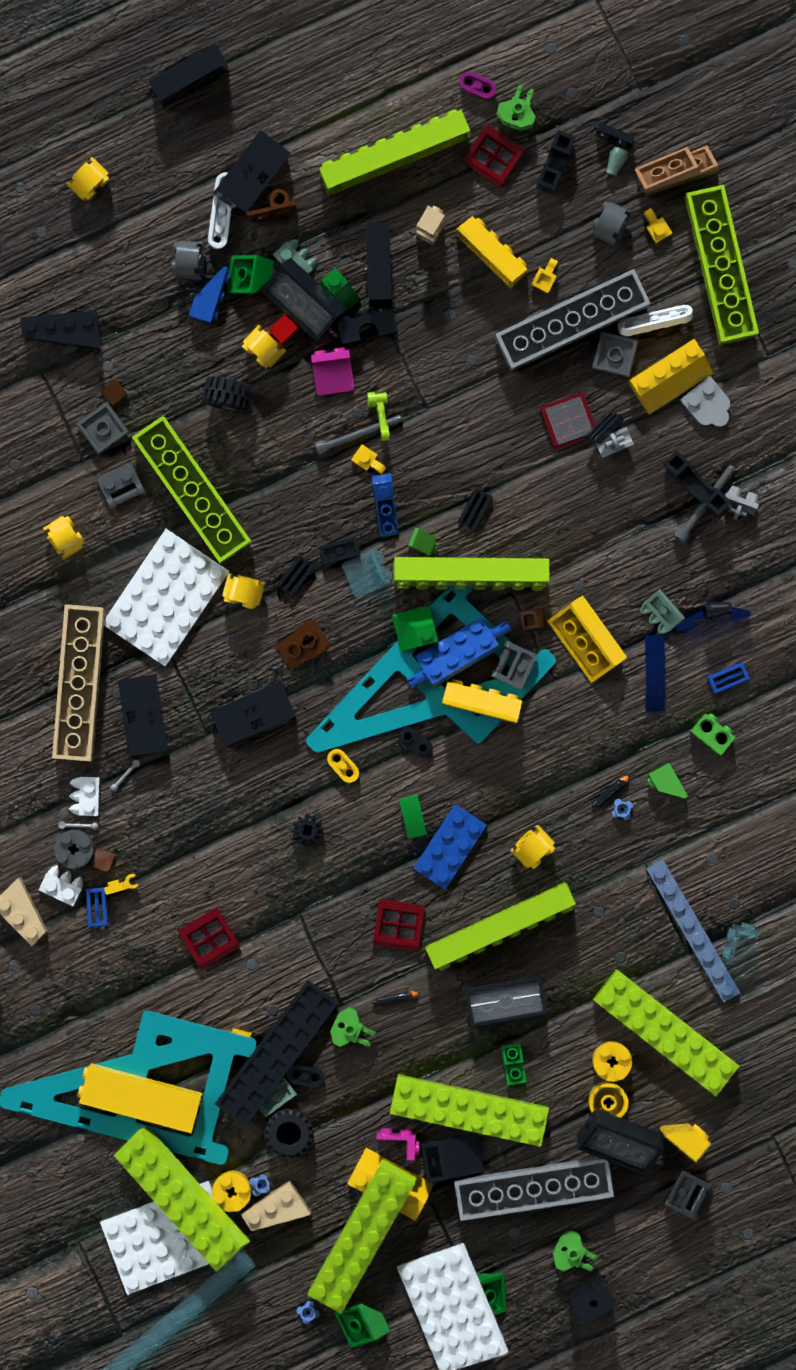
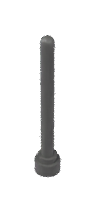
M397 415L387 419L388 427L402 422V416ZM376 423L329 442H322V440L315 442L319 457L327 455V452L330 451L329 449L380 430V424Z
M733 466L727 467L714 485V488L722 489L735 470ZM700 504L684 528L677 529L673 536L683 544H686L690 539V531L703 515L706 508Z

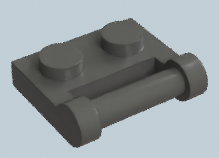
M132 463L97 479L111 510L127 500L146 494ZM135 483L137 488L114 499L112 498L111 494Z
M506 641L500 660L490 676L522 690L537 654ZM513 650L517 652V655L507 676H504L502 671Z
M681 1170L665 1205L696 1220L697 1212L708 1190H711L713 1185ZM696 1185H700L701 1188L690 1210L686 1209L685 1207Z

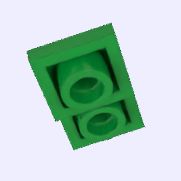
M418 795L400 798L399 804L407 838L411 839L427 835Z
M521 1043L502 1046L507 1086L526 1084Z

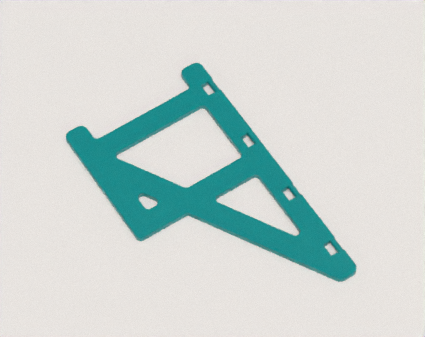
M448 587L429 607L435 629L449 614L455 615L465 626L480 617L488 629H492L495 626L466 600V596L474 587H466V590H455V587ZM453 591L456 596L448 603L444 598ZM504 635L497 639L500 649L494 652L499 658L505 649V642H511ZM397 641L306 738V744L313 751L322 752L441 715H447L474 742L479 744L502 720L485 715L475 716L472 712L442 705L446 688L442 684L434 688L430 681H425L417 686L426 697L424 701L356 720L355 714L394 672L400 671L406 678H410L421 671V665L412 657L416 649L401 652L399 642ZM513 650L506 663L510 668L517 655V652ZM541 650L537 654L522 690L498 679L477 685L482 686L481 690L489 692V689L501 691L500 695L507 697L509 693L519 696L518 700H521L555 664L556 658L548 650ZM372 677L375 682L367 690L362 685ZM331 720L335 725L326 733L322 728Z
M146 1010L142 1015L133 1053L96 1063V1065L147 1078L150 1069L211 1053L213 1060L192 1136L141 1124L136 1121V1118L117 1114L116 1116H111L55 1101V1095L79 1089L80 1086H84L85 1079H82L85 1067L5 1088L0 1096V1106L4 1109L26 1113L31 1116L87 1129L127 1141L138 1130L148 1126L171 1152L222 1165L227 1160L229 1149L227 1146L215 1143L212 1140L220 1108L215 1103L225 1091L234 1055L250 1057L255 1051L257 1042L254 1038ZM158 1035H165L171 1037L172 1042L158 1046L156 1039ZM22 1101L33 1104L32 1110L21 1108ZM80 1116L91 1119L90 1125L79 1123ZM195 1146L206 1149L205 1155L194 1153Z

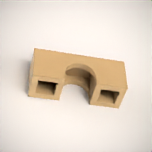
M428 206L416 226V236L433 245L444 227L445 215L442 214L443 211L436 206L432 208Z

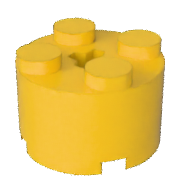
M93 157L90 158L92 163L88 164L86 162L71 177L74 181L72 183L68 181L66 184L83 201L85 199L90 201L96 195L94 190L99 185L103 187L110 180L108 177L109 172Z
M258 325L243 340L244 344L242 347L249 354L257 355L256 361L263 367L267 368L269 366L271 368L286 350L284 348L280 350L282 346L267 331H260L262 327Z
M61 516L43 528L44 533L49 532L47 538L58 555L63 554L62 560L81 550L83 542H85L79 532L75 533L72 529L74 524L68 516L65 518Z
M228 573L222 595L225 597L224 601L232 604L241 602L243 607L250 609L259 606L265 583L261 582L259 585V580L241 575L232 578L233 574Z
M539 825L535 826L537 830L533 832L530 829L515 844L517 846L516 850L511 849V853L526 868L531 867L535 869L541 863L540 859L545 854L548 856L555 849L553 846L554 841Z
M607 1041L595 1049L592 1056V1064L594 1070L602 1079L619 1081L624 1079L630 1072L632 1057L627 1048L621 1043ZM612 1056H614V1059L617 1061V1063H613V1065L610 1066V1063L607 1062V1060L611 1059Z
M602 1082L595 1085L591 1090L588 1104L591 1112L598 1108L622 1117L628 1109V1098L624 1090L616 1083ZM607 1097H610L611 1101H613V1103L609 1104V1107L603 1103V1101L607 1100Z
M233 1170L221 1174L216 1179L212 1188L213 1200L222 1210L227 1212H236L244 1208L249 1202L252 1193L248 1178L243 1173ZM234 1187L237 1194L234 1193L231 1196L227 1189Z

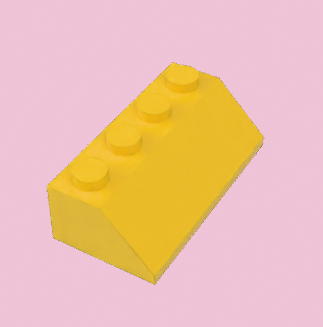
M472 216L457 228L456 236L501 280L512 288L527 272V264L520 257L518 259L514 257L512 249L506 244L503 246L498 241L500 238L493 231L489 232L484 228L486 225L480 218L475 219Z
M693 339L629 381V385L650 415L712 375L713 371L705 354L696 340Z
M583 595L547 620L591 683L627 658Z
M452 679V682H447L442 705L512 723L518 722L522 700H518L519 696L509 693L507 697L500 695L501 691L489 689V692L481 690L482 686L471 684L470 687L463 686L462 681Z
M689 1123L665 1125L659 1128L665 1137L695 1162L711 1144L708 1141L709 1136L696 1124L694 1126H691Z
M365 1148L347 1184L364 1193L382 1159L417 1177L411 1192L399 1211L416 1221L434 1184L431 1182L427 1183L426 1179Z

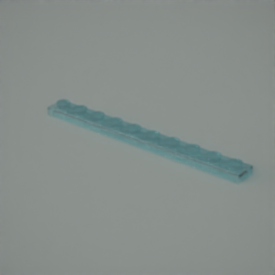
M243 1250L101 1370H132L256 1266Z

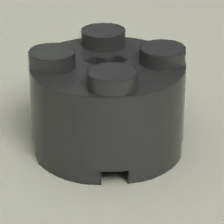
M605 201L601 208L602 214L600 219L596 218L592 225V229H594L593 234L594 237L616 246V242L619 243L628 226L626 218H631L632 212L613 202L608 203Z
M179 241L174 243L173 252L176 255L175 261H172L171 270L172 273H175L177 279L202 280L200 275H204L206 254H202V249H205L204 242Z
M69 830L58 837L54 846V852L57 861L63 866L72 869L81 868L92 860L95 853V845L92 838L86 832ZM74 844L79 848V852H75V854L70 850V847L74 846Z

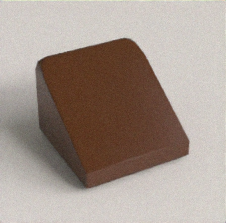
M116 379L112 380L101 391L113 407L128 395Z
M542 608L520 613L523 631L546 627Z
M97 848L90 867L110 872L115 854Z

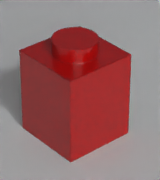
M284 314L268 331L283 346L299 330L297 324Z

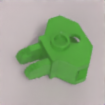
M522 85L518 86L512 100L500 103L497 110V116L504 126L520 132L532 128L536 118L530 108V101L534 90L530 89L528 91L526 101L519 99L523 91Z
M351 1007L338 1013L330 1031L333 1044L340 1047L351 1041L370 1047L371 1043L366 1039L358 1037L360 1031L370 1036H375L377 1033L363 1026L359 1021L357 1010ZM340 1022H343L345 1024V1027L340 1028L338 1024Z
M573 1230L561 1235L553 1251L556 1268L562 1271L573 1266H580L586 1270L593 1271L594 1267L581 1260L584 1255L596 1261L599 1256L582 1246L579 1233ZM563 1247H567L566 1251H562L561 1249Z

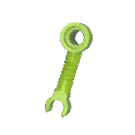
M367 393L368 408H377L381 440H389L390 433L384 404H388L387 394Z

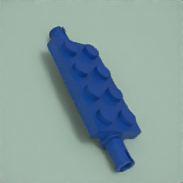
M481 617L416 655L415 657L422 668L420 672L407 678L409 685L414 689L425 681H430L435 688L499 650L500 646L497 643V639L512 631L505 620L496 627L488 629Z

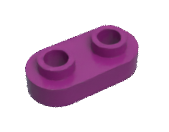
M465 72L460 77V87L465 92L484 100H489L495 96L496 85L493 81L473 72ZM471 80L473 84L468 86L465 82ZM489 88L490 92L484 93L483 89Z

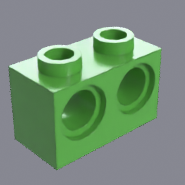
M705 713L690 730V733L721 756L736 738L732 735L734 731L726 725L722 727L718 724L719 719L713 714L707 715ZM705 721L711 724V730L708 733L701 729V725ZM720 733L726 737V742L723 745L716 741V737Z

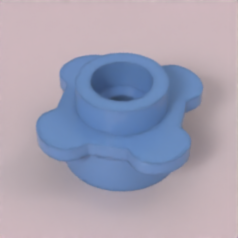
M620 799L615 800V809L612 811L613 817H622L624 820L630 819V810L633 807L632 802H623Z
M262 1174L258 1178H251L249 1181L250 1185H252V1194L254 1196H259L260 1193H268L270 1190L266 1175Z
M307 1301L306 1305L297 1308V1314L301 1315L302 1321L305 1324H309L311 1320L318 1318L320 1315L312 1301Z

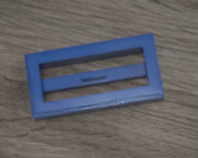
M743 662L707 677L714 694L750 680ZM739 667H741L742 671L727 676L716 682L713 681V678L730 672L734 669H737ZM744 674L745 678L719 689L716 688V685Z
M104 888L86 889L89 928L108 926L107 901ZM93 892L95 900L96 923H93L92 919L91 893ZM98 892H101L103 923H100Z

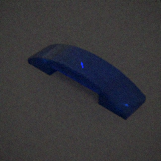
M732 607L733 611L730 613L731 621L752 616L750 611ZM703 611L683 620L674 628V631L679 632L695 628L694 620L704 619Z
M645 635V712L665 711L664 635Z

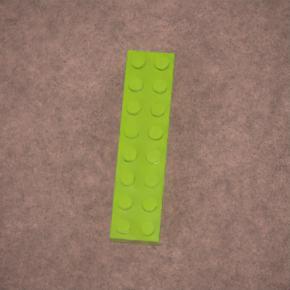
M451 110L446 113L445 117L440 119L439 117H434L428 120L429 123L425 125L417 124L412 126L408 132L400 131L393 134L391 139H380L371 147L366 145L357 149L358 152L354 154L346 153L341 155L339 160L334 162L328 160L322 163V167H319L320 176L328 195H333L470 139V129L462 110Z
M720 185L686 193V206L719 345L757 337L759 331L725 187Z
M161 416L132 437L220 564H223L252 543L164 416Z
M395 557L393 562V586H397V589H409V586H416V589L425 590L428 587H436L437 590H446L447 587H455V590H466V587H474V590H485V587H493V590H505V587H512V590H524V587H531V590L540 591L543 590V587L546 588L549 583V559Z
M564 882L425 946V949L434 968H439L441 971L450 967V962L457 960L459 963L467 959V954L474 952L476 955L485 951V946L489 944L496 946L502 943V938L506 936L513 938L521 934L520 930L524 928L530 930L537 927V922L543 919L547 922L556 918L555 914L560 911L565 914L573 910L572 906L576 905L567 884Z
M617 969L593 998L596 1003L715 1096L718 1095L739 1068L737 1063Z
M401 1074L397 1075L390 1114L540 1147L549 1112L548 1106Z
M148 1126L138 1130L114 1155L216 1272L225 1267L250 1242Z
M382 1159L313 1281L307 1294L308 1296L342 1313L411 1192L417 1177Z

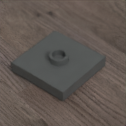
M601 331L592 369L629 378L638 340Z
M105 402L76 423L98 455L129 434V431L108 402Z

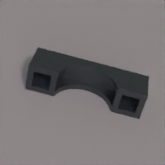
M678 450L663 463L664 469L718 521L732 508V502L719 489L710 485Z

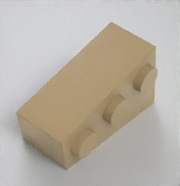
M18 877L0 895V914L33 946L48 931L22 878Z
M289 1180L244 1210L241 1216L251 1231L311 1215V1210L291 1180Z

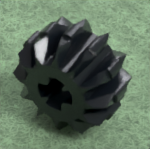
M305 814L306 821H303L302 817L299 816L298 820L301 823L293 822V825L297 826L298 829H292L291 832H298L299 835L295 836L294 840L301 837L300 845H303L304 840H307V846H310V839L317 844L318 841L315 836L323 837V835L317 833V831L324 830V827L317 828V825L321 824L322 821L319 820L314 823L315 815L312 816L311 821H309V815ZM306 824H308V827L310 825L313 827L311 830L312 834L309 836L308 833L306 835L303 833Z

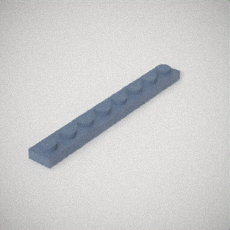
M662 859L646 868L721 1000L726 1002L738 995L740 992L664 860Z

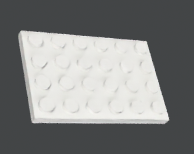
M165 529L105 618L104 626L166 667L230 571Z
M210 1182L201 1183L200 1185L213 1199ZM154 1201L100 1222L127 1295L209 1264Z
M464 1243L397 1266L439 1370H457L509 1352Z

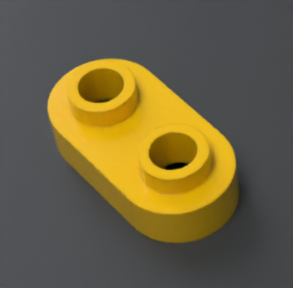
M334 749L329 752L327 761L340 778L347 783L356 781L359 777V770L349 757L340 749ZM339 755L341 757L340 762H334L333 757ZM349 769L353 771V776L351 777L346 776V771Z

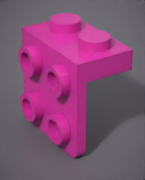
M336 348L333 349L334 352L326 353V350L314 352L315 355H311L317 395L354 390L349 350Z
M382 1128L381 1132H377L376 1139L407 1140V1160H415V1155H419V1142L416 1141V1133H412V1129H400V1132H393V1129Z

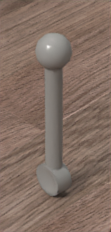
M134 760L132 762L133 765L115 784L111 785L110 789L112 791H117L118 786L132 770L140 766L138 760Z
M62 821L58 824L60 829L73 827L97 830L99 827L97 823L68 824Z

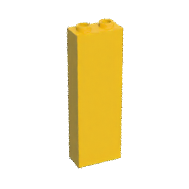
M93 1063L88 1068L85 1067L82 1079H85L84 1086H80L77 1095L80 1098V1104L192 1133L203 1093Z

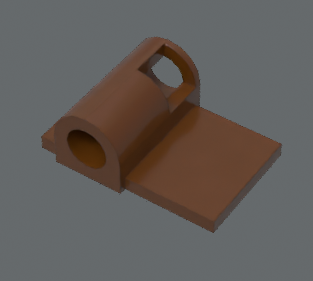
M276 189L270 195L271 207L249 211L247 215L249 221H264L270 219L271 216H285L293 211H297L296 201L290 202L289 196L284 190ZM279 199L284 200L282 204L275 203Z
M315 619L306 621L293 630L294 633L276 644L291 670L296 669L310 658L314 659L330 649L331 645Z

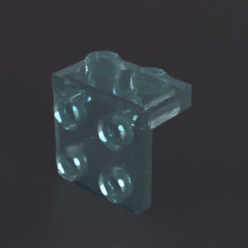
M376 547L342 564L356 598L391 584L392 574L389 568L385 569L383 561H386L384 555Z
M742 922V925L733 924L732 928H728L727 939H729L728 946L724 947L722 955L726 963L732 964L739 934L758 938L759 930L755 929V925Z

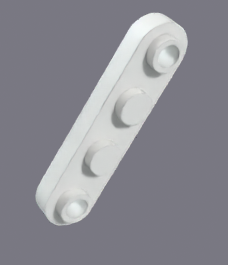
M221 173L220 175H218L215 181L214 191L221 183V181L224 179V177L227 175V173ZM213 195L208 244L214 249H221L227 243L231 208L215 195ZM214 237H219L220 242H214Z
M681 305L625 318L618 322L619 334L629 337L660 328L685 324L692 320L693 310L688 305Z

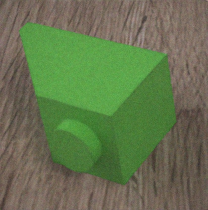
M415 527L408 549L430 557L431 553L435 554L439 543L436 542L437 537Z
M670 763L648 774L649 779L647 781L652 789L656 788L659 792L680 798L688 797Z

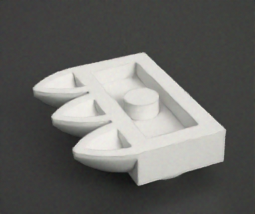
M78 777L73 779L70 784L80 790L73 792L69 797L79 802V804L71 806L69 810L76 815L99 816L100 778Z
M56 865L46 873L39 891L74 906L82 890L83 879L78 877L70 883V871L63 873L58 878L59 867Z

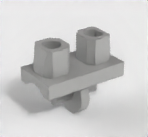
M627 427L611 433L601 444H596L602 458L634 445Z
M731 486L725 496L732 502V508L729 512L734 513L733 519L737 520L739 515L746 517L747 513L754 515L759 506L757 503L758 495L748 492L746 499L739 497L741 489Z

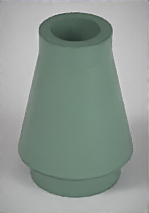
M614 146L613 150L610 151L606 173L617 176L628 158V152Z

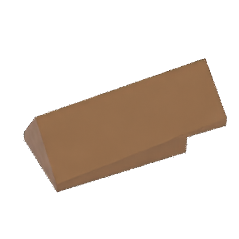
M707 145L690 152L688 147H685L635 168L645 196L716 174L719 171V166Z

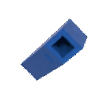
M223 267L194 297L189 313L190 319L212 325L213 320L217 321L219 310H217L218 303L223 302L225 292L222 290L224 284L228 285L231 275L228 273L227 267Z
M391 473L372 476L380 537L399 535Z

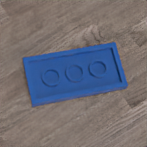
M455 804L413 869L446 889L487 825Z

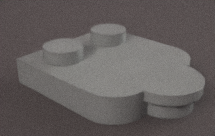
M708 376L680 399V402L702 426L713 424L714 426L721 427L729 420L727 410L730 407V400L711 376Z

